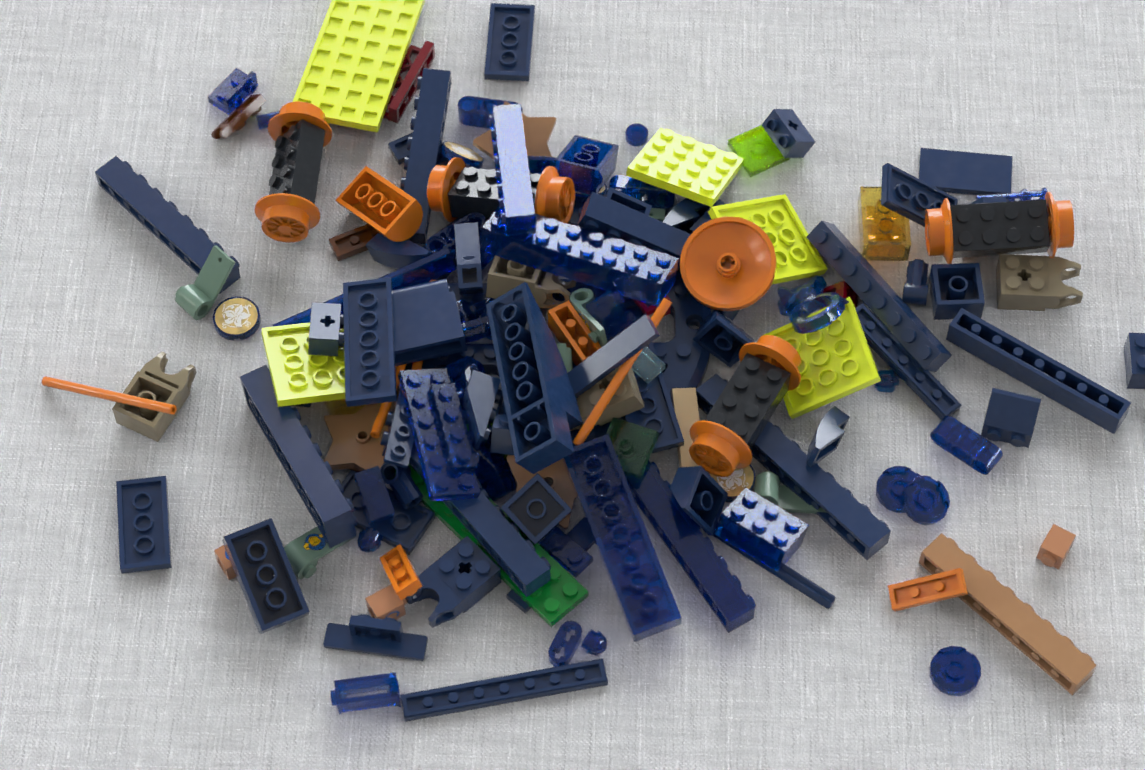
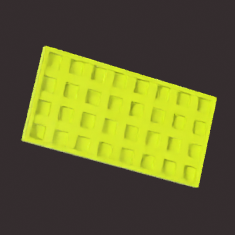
M332 0L292 102H307L319 107L325 114V121L329 124L378 133L425 0Z

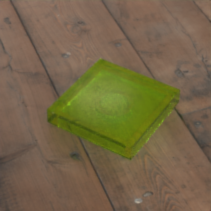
M762 125L728 139V146L733 153L744 159L743 167L750 177L790 160V158H784Z

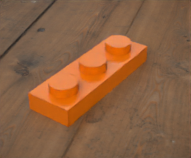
M400 544L379 558L396 594L401 600L407 596H412L422 587L405 550Z
M961 568L888 585L893 611H900L968 594L963 569Z

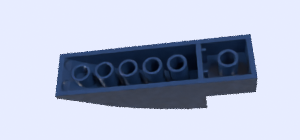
M524 282L486 304L515 461L532 474H535L574 452L570 430L581 425L583 422L566 367L554 337L528 284Z

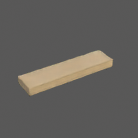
M674 388L670 391L671 402L684 439V446L677 447L679 466H698L689 454V448L693 443L690 437V428L693 423L700 421L696 388Z

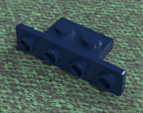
M407 382L401 383L393 412L388 411L384 424L388 426V430L383 432L380 445L384 446L382 456H384L383 461L385 463L402 468L408 467L425 388Z
M360 614L358 616L351 615L349 625L328 623L323 645L329 649L423 661L428 637L403 633L402 623L396 619H377L366 614Z

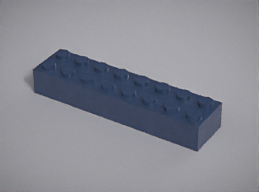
M267 365L240 376L247 406L329 548L357 536L355 525L358 522L353 513L355 508L349 498L345 499L342 495L344 490L338 479L334 481L332 478V468L328 461L323 462L321 459L323 455L318 444L311 442L312 436L307 425H301V416L297 408H291V406L278 407L270 370Z

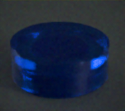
M639 123L631 124L627 127L625 133L627 143L636 147L644 145L648 140V129Z

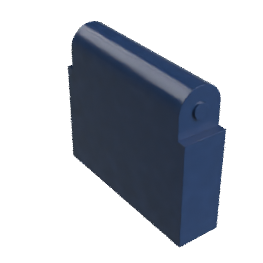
M447 278L393 290L395 366L467 351L455 292L450 291Z

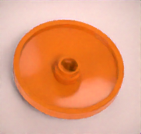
M720 217L702 224L688 237L681 252L680 271L687 290L704 306L719 311H735L754 304L769 290L776 274V254L770 238L759 226L739 217Z

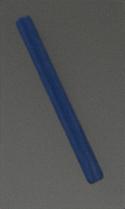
M717 522L713 533L715 538L826 609H829L834 604L836 598L834 595Z

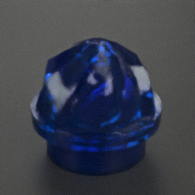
M366 527L365 530L360 531L357 543L361 551L370 553L380 548V542L383 537L377 530Z
M590 629L581 647L586 649L587 654L598 655L606 650L607 639L601 631L598 630L596 632Z

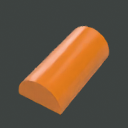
M367 166L336 199L337 203L395 242L405 241L412 237L422 223L423 210L420 203Z

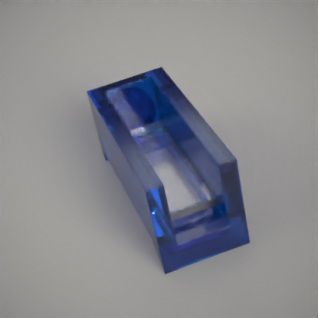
M396 672L334 680L335 690L330 691L332 706H337L339 714L387 706L401 707L400 688Z

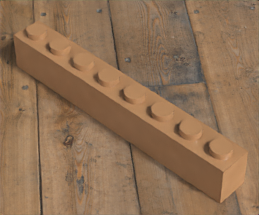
M941 533L921 552L919 564L932 575L958 568L963 569L968 594L958 597L1071 695L1075 694L1092 677L1097 665L1088 654L1078 650L1068 637L1062 636L1055 630L1051 622L1037 615L1031 605L1023 603L1017 598L1011 588L1003 586L997 581L991 571L983 569L972 555L963 552L953 539L947 538Z

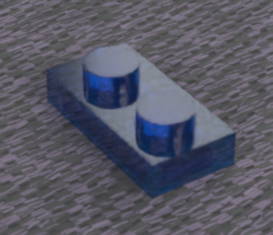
M555 527L539 542V545L575 578L593 562V556L558 527Z

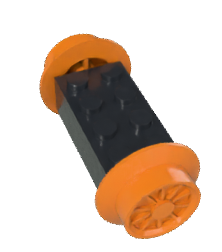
M297 101L283 105L279 114L272 117L268 123L269 135L276 141V153L272 161L273 172L269 180L270 191L269 195L259 199L255 205V214L262 222V231L276 241L287 243L299 242L308 236L309 230L314 228L320 221V211L315 205L323 147L332 138V129L325 121L324 112L311 103Z
M454 157L447 166L436 165L432 169L427 185V200L430 209L436 212H443L448 222H452L457 218L533 225L538 226L542 232H549L554 224L565 225L570 221L575 205V187L570 177H560L557 169L553 166L546 167L542 174H530L517 171L467 168L461 158Z
M1046 192L1045 199L963 205H950L948 198H945L941 208L925 210L928 256H943L947 264H952L953 258L995 256L1000 254L1048 252V256L1054 258L1058 248H1072L1074 244V215L1071 201H1055L1051 192Z
M763 335L757 342L747 343L741 347L739 351L741 363L705 420L697 421L691 426L690 437L693 443L689 448V454L692 460L698 466H702L708 473L719 477H728L732 475L735 469L748 467L752 461L751 449L787 391L797 388L800 384L801 375L798 370L801 363L800 355L790 343L779 337Z

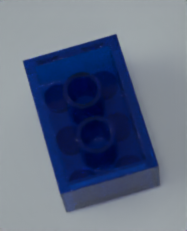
M575 135L555 159L554 167L557 169L560 177H570L573 180L575 191L580 192L584 196H590L592 192L598 194L616 170L619 145Z
M745 487L721 513L714 534L778 572L802 545L809 524Z

